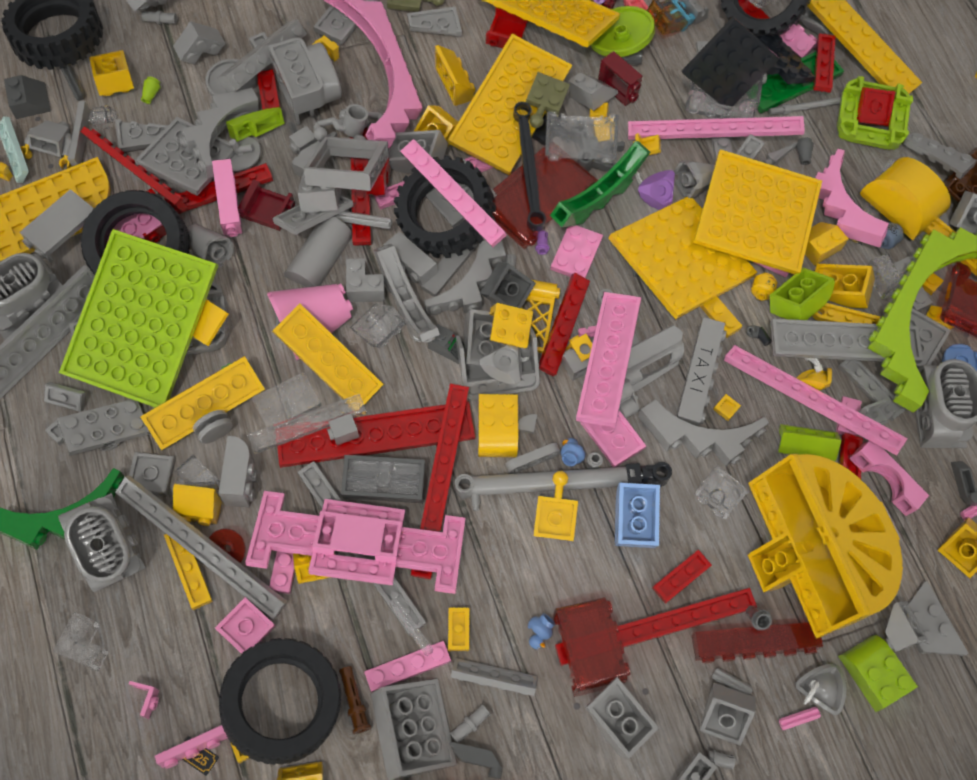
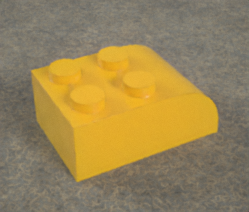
M479 394L478 457H517L518 395Z

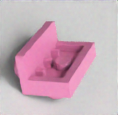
M793 24L780 37H782L787 46L791 47L796 55L803 58L813 48L816 50L817 39L812 34L808 36L801 25Z

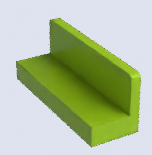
M780 424L779 433L781 440L778 448L779 453L810 454L833 461L837 460L842 441L838 432Z

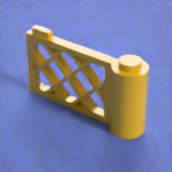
M532 280L536 284L526 299L532 305L527 310L532 311L535 309L540 316L531 322V326L537 333L536 337H540L544 342L543 348L537 347L538 352L543 353L549 337L554 301L559 299L560 288H557L555 283ZM546 304L550 305V309L542 314L538 306ZM542 319L547 326L542 331H539L534 324Z

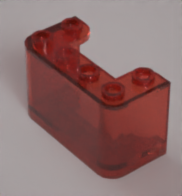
M605 597L555 608L553 613L555 625H560L558 632L561 634L570 669V678L573 682L571 688L574 697L602 691L616 677L624 685L627 681V676L630 675L628 663H624L622 654H624L623 644L621 641L618 642L616 635L618 633V626L616 621H612L610 614L613 613L610 600L607 601Z

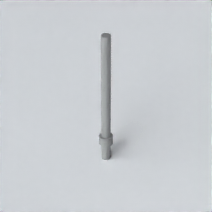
M841 97L794 105L783 104L781 107L769 108L768 112L769 115H786L794 111L840 104Z

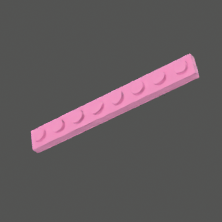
M414 139L400 151L492 247L496 246L507 236L505 231Z

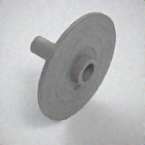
M247 137L238 142L235 139L229 141L230 146L235 152L231 158L234 172L245 171L258 161L261 148L255 139Z

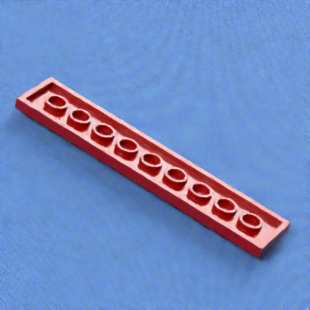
M466 401L458 442L475 440L469 401ZM445 405L354 417L353 420L357 427L359 438L340 445H336L334 439L330 440L327 429L330 428L328 421L276 428L279 466L283 468L310 464L312 462L344 459L345 455L365 456L437 445Z

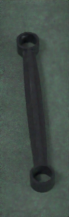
M518 102L514 106L513 117L519 122L522 164L530 209L527 226L532 231H540L545 225L546 216L540 211L535 158L528 122L532 109L528 103ZM517 110H526L528 114L520 115L517 113ZM538 217L542 220V223L533 224L530 219Z

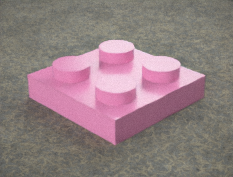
M245 597L215 629L242 653L249 647H254L255 644L260 643L276 626Z

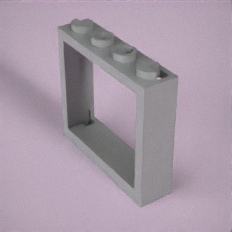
M325 136L304 167L303 178H305L306 185L371 191L389 158L388 141ZM330 156L370 159L364 171L323 168Z

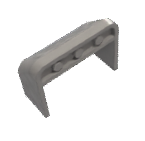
M532 327L530 328L527 348H520L521 358L529 357V360L522 362V378L517 384L500 382L489 376L482 367L466 365L465 352L460 336H456L463 386L469 387L468 398L478 399L479 394H511L531 391L539 386L537 337Z

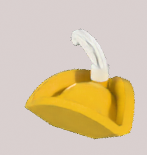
M804 358L806 361H811L815 369L807 370L796 378L819 391L830 387L832 368H827L824 371L822 364L819 363L817 358Z

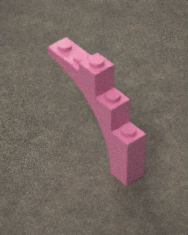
M837 149L835 155L830 157L829 167H825L823 173L818 172L815 179L822 180L818 198L824 200L822 206L825 208L824 215L838 219L837 226L848 238L880 248L886 236L889 223L863 211L846 193L840 174L845 150Z

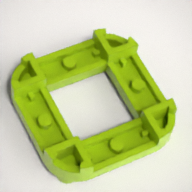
M858 76L857 79L851 80L846 84L841 94L837 121L839 138L883 149H898L909 134L908 121L913 96H910L903 89L904 85L902 84L892 87L864 81L863 76ZM862 87L896 91L888 130L858 125L857 114Z

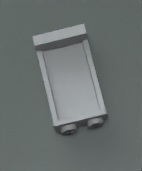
M70 189L20 231L24 238L22 242L29 249L34 248V252L39 254L42 259L46 258L51 262L53 260L51 254L84 226L88 215L94 208Z

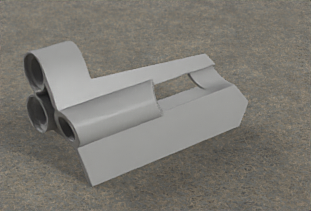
M675 325L632 346L619 408L625 418L640 411L637 402L638 396L635 395V392L679 364V360L684 353V343L681 341L683 332ZM671 353L668 364L649 374L641 372L642 368Z

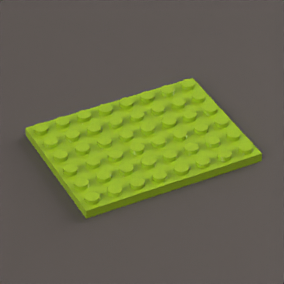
M112 229L59 373L152 407H157L169 400L219 265Z

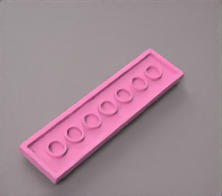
M604 292L576 421L616 427L641 297Z

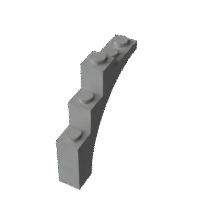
M253 88L212 95L211 109L197 112L196 126L182 128L181 146L186 148L188 154L193 153L195 159L198 158L199 169L201 172L204 171L206 178L214 177L210 154L216 138L227 127L226 121L258 111V98Z
M485 239L479 243L476 259L464 278L450 290L424 300L426 315H437L442 311H454L462 307L464 313H467L470 309L481 310L482 298L479 290H482L492 273L491 267H496L498 262H506V253L502 240L494 247Z
M387 244L374 249L380 271L384 274L387 290L394 298L399 315L405 320L411 339L415 342L424 341L425 343L435 340V337L440 335L438 328L428 318L420 305L404 272L395 246Z
M656 399L643 407L638 415L639 419L666 452L671 448L673 450L677 449L683 443L696 459L700 456L706 457L713 451L725 466H728L730 463L733 465L738 463L743 458L741 455L745 450L744 448L752 442L751 439L755 436L757 438L761 437L767 431L765 428L769 424L767 419L763 417L752 424L740 428L726 430L707 429L679 419L667 411Z

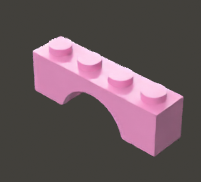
M869 440L862 444L849 458L863 473L873 471L879 473L888 481L892 489V503L905 516L918 510L929 497L923 488L882 447Z

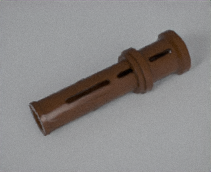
M352 666L341 668L339 673L349 705L347 714L351 717L354 728L352 733L360 734L370 730L372 727L367 721L365 713L367 709L361 703Z

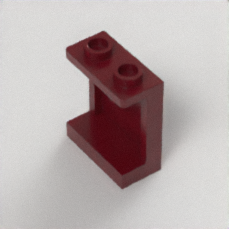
M253 179L238 206V211L243 219L280 231L281 227L274 224L273 218L294 208L296 202L294 201L293 193L289 192L287 196L261 188L260 182Z

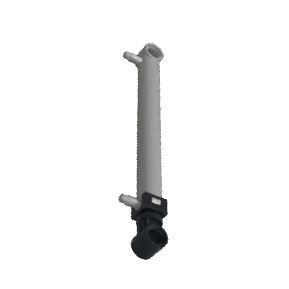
M666 462L640 466V463L626 464L625 467L561 470L568 475V482L563 486V490L618 487L619 483L660 485L661 487L667 484L672 475V468ZM557 471L480 476L461 474L455 480V494L462 499L471 497L473 510L479 511V495L555 491L556 485L553 483L552 477ZM656 472H663L665 477L658 476ZM466 483L470 487L468 489H461L459 486Z

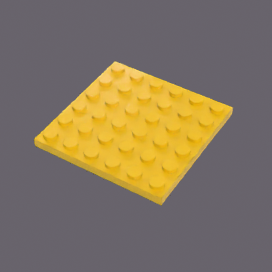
M720 149L693 243L791 274H800L822 180Z
M688 196L611 233L608 238L675 320L748 281L758 273L746 259L693 243L702 208L693 198H688Z

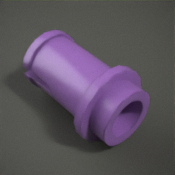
M542 230L537 232L535 250L538 254L545 255L550 247L548 245V232Z

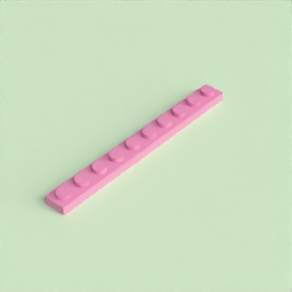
M803 116L628 121V140H635V134L637 133L640 134L641 138L659 135L660 139L745 137L750 134L753 136L804 135L805 131Z
M736 345L725 355V362L896 456L908 439Z

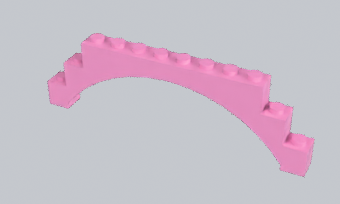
M324 0L344 13L365 33L384 64L389 86L388 104L383 116L376 123H371L366 137L367 140L388 141V148H390L395 141V133L405 132L409 125V120H417L423 108L422 103L419 101L417 90L414 88L412 77L409 75L406 62L403 59L401 49L396 41V36L391 28V23L386 15V10L382 2Z

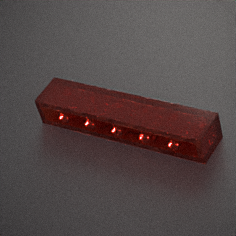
M809 622L770 625L765 630L746 627L698 631L692 635L695 661L702 660L703 664L715 662L714 659L730 662L734 661L735 657H743V660H752L758 655H763L764 658L776 657V654L784 653L785 657L795 656L797 652L811 655L816 654L817 650L824 647L822 637H815Z

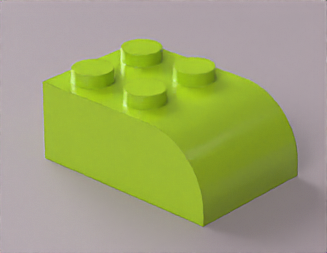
M803 267L800 274L796 273L770 294V313L788 320H808L830 299L835 279Z
M877 635L870 636L838 656L875 712L886 708L918 687L893 650Z

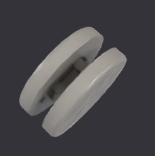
M215 410L197 420L193 425V431L198 435L199 441L206 444L226 435L232 429L233 423L224 410Z

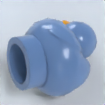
M569 438L562 442L561 456L565 465L575 466L585 459V451L583 447L578 445L576 439Z
M545 613L540 617L531 618L528 623V629H532L535 633L529 639V644L533 649L545 648L543 640H548L552 637V628L555 626V622Z

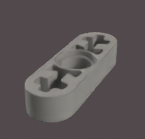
M551 443L513 458L505 466L509 474L518 473L555 458L561 451L557 443Z

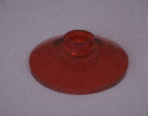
M225 528L217 530L210 535L209 539L236 561L242 562L246 546L238 532ZM226 545H230V552L226 550Z

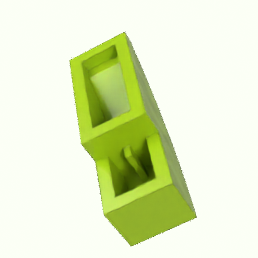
M280 107L248 113L226 121L230 138L235 139L237 142L251 135L254 137L260 136L285 124Z

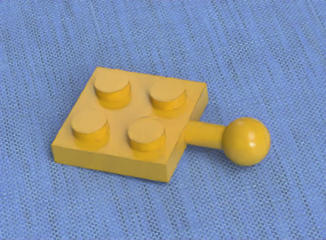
M557 471L552 477L553 483L556 485L554 498L538 496L533 536L574 541L578 501L562 499L563 486L568 482V475L564 471Z

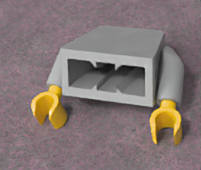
M44 121L40 125L29 129L24 141L25 146L20 147L23 156L31 159L33 153L29 149L58 157L63 155L64 158L59 160L62 170L65 164H67V169L72 167L68 161L72 135L66 122Z

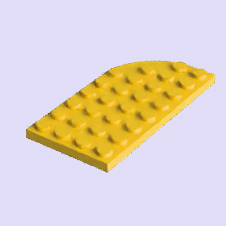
M98 157L0 195V262L17 253L30 254L35 251L34 248L29 249L22 242L24 238L20 231L70 189L93 208L110 196V182ZM83 227L79 229L74 235L82 233Z

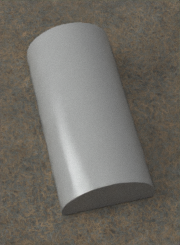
M335 217L317 224L284 272V277L305 287L320 286L352 238L350 228Z

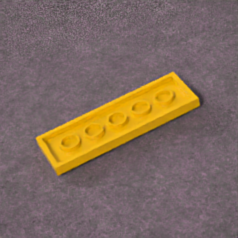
M300 303L273 329L272 332L355 412H358L383 386V383Z
M243 356L140 417L160 449L163 450L194 432L193 425L202 416L215 410L228 412L265 389L248 360Z

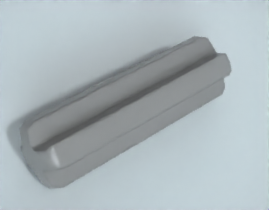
M716 668L712 674L714 680L728 688L751 695L753 691L750 685L720 668Z

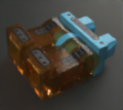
M652 0L647 9L654 19L655 26L662 35L685 31L688 25H691L695 20V16L686 11V5L678 0H665L664 2Z

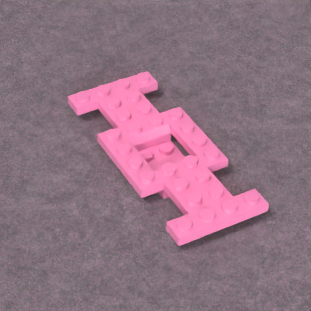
M264 491L246 558V566L267 569L272 550L312 556L309 566L310 575L393 585L395 569L400 567L437 572L434 591L455 594L465 525L464 517L445 515L443 532L403 527L404 509L324 499L322 511H320L319 516L282 511L285 499L284 493ZM334 551L375 556V560L334 555Z

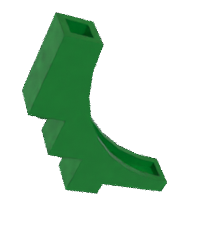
M635 141L622 158L603 177L580 194L560 201L550 216L561 227L584 224L593 210L604 209L613 195L623 194L633 181L632 177L651 152L639 141Z
M113 468L105 480L93 492L78 502L59 510L27 514L0 508V534L36 550L44 544L48 532L65 539L64 530L58 516L111 493L114 497L125 476L121 471Z

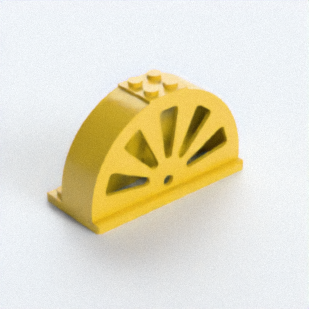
M796 453L788 455L748 483L772 537L771 541L747 554L763 593L781 589L792 583L816 638L823 637L880 612L893 601L902 580L903 566L899 544L900 538L882 501H879L871 489L858 476L841 464L828 458L810 454L797 455Z

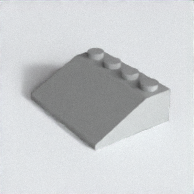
M438 679L381 687L371 693L388 780L408 778L457 765L455 754L449 745L452 740L449 734L450 731Z

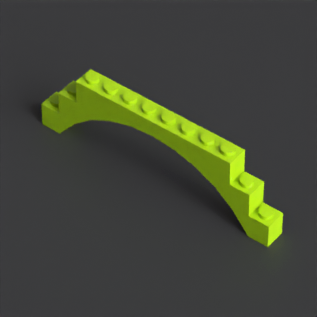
M961 227L955 233L952 231L948 237L936 230H933L929 235L925 234L920 241V244H922L921 248L918 247L913 254L914 261H911L906 267L907 274L901 277L898 282L900 284L899 289H895L891 295V298H893L892 302H889L883 311L886 314L884 317L881 316L876 324L878 329L874 330L868 339L871 342L867 348L885 358L881 364L883 369L880 375L898 384L894 390L896 395L893 401L913 413L923 405L929 390L916 366L911 348L909 326L912 307L919 289L934 272L949 264L966 259H977V232L972 234Z

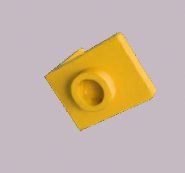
M587 334L580 337L577 335L569 340L570 343L566 351L573 348L581 362L590 357L592 342ZM583 344L588 345L590 353L582 354L580 346Z

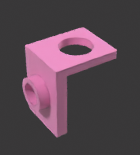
M130 681L129 685L148 691L140 716L149 719L152 710H155L158 705L159 698L157 696L159 690L152 686Z

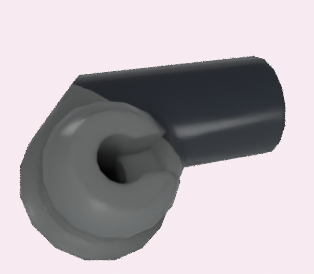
M750 325L746 328L747 335L760 339L764 346L772 343L763 327Z

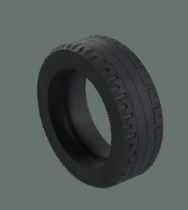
M126 190L125 192L115 193L97 204L85 221L81 237L83 258L90 271L96 275L112 229L124 218L140 213L149 214L161 222L167 234L165 247L189 254L190 238L184 220L167 201L156 194L142 190Z
M282 638L265 640L242 652L241 656H238L227 670L219 695L221 724L232 745L250 759L271 765L296 762L316 751L331 733L341 707L339 678L328 658L324 657L323 653L317 648H312L310 644L303 641L298 642L297 639L285 638L284 640ZM273 664H289L303 670L313 681L318 696L316 713L310 724L300 733L284 739L269 738L256 732L247 722L242 708V696L248 681L259 670Z

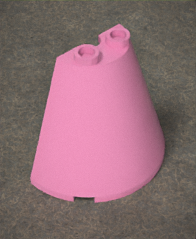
M341 283L338 285L314 286L267 293L279 322L299 303L331 334L352 317L350 311L353 308L349 299L346 301L343 294H345ZM294 353L296 360H299L300 358Z

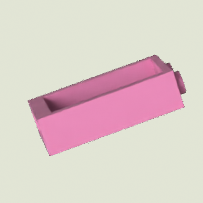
M231 159L212 161L220 224L224 236L235 237L238 234H242L232 162Z

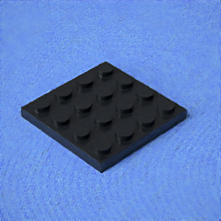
M732 17L681 72L729 111L780 58L735 17Z

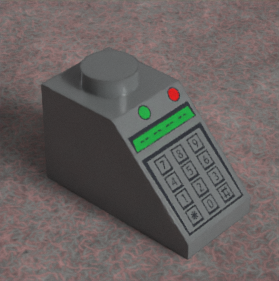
M437 324L436 327L440 335L436 336L435 340L428 342V349L459 364L456 344L457 335Z

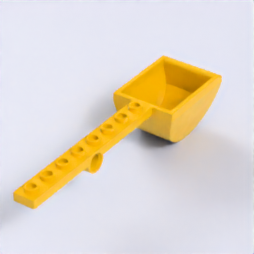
M909 157L899 158L891 167L874 181L868 183L860 192V195L889 221L900 225L903 233L912 241L923 231L929 235L933 230H936L947 237L952 231L955 233L954 230L939 219L947 212L951 205L950 195L945 184L934 171L916 159ZM977 259L960 261L977 276Z

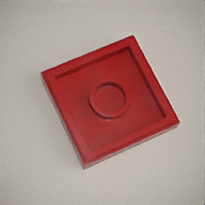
M862 87L857 114L858 122L889 126L896 91Z

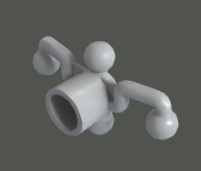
M351 104L339 112V120L331 117L317 121L314 124L313 134L316 140L323 141L325 136L328 135L327 130L323 127L333 125L337 131L344 132L353 139L366 140L362 134L364 128L370 124L369 119L379 120L383 115L379 112H368L361 105Z

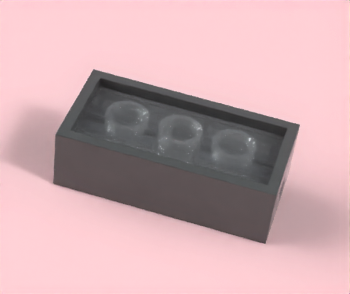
M345 455L341 495L343 499L423 503L425 460Z

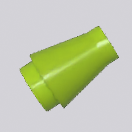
M148 76L144 80L142 102L151 104L161 88V82L158 79Z

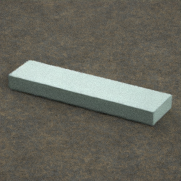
M3 116L0 122V137L17 183H23L29 170L10 117Z

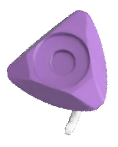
M638 171L635 173L639 183L638 192L644 202L658 210L672 204L675 180L674 171H661L649 176L644 181L641 180Z

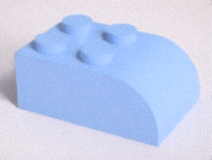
M618 484L615 505V546L656 548L659 546L660 485Z

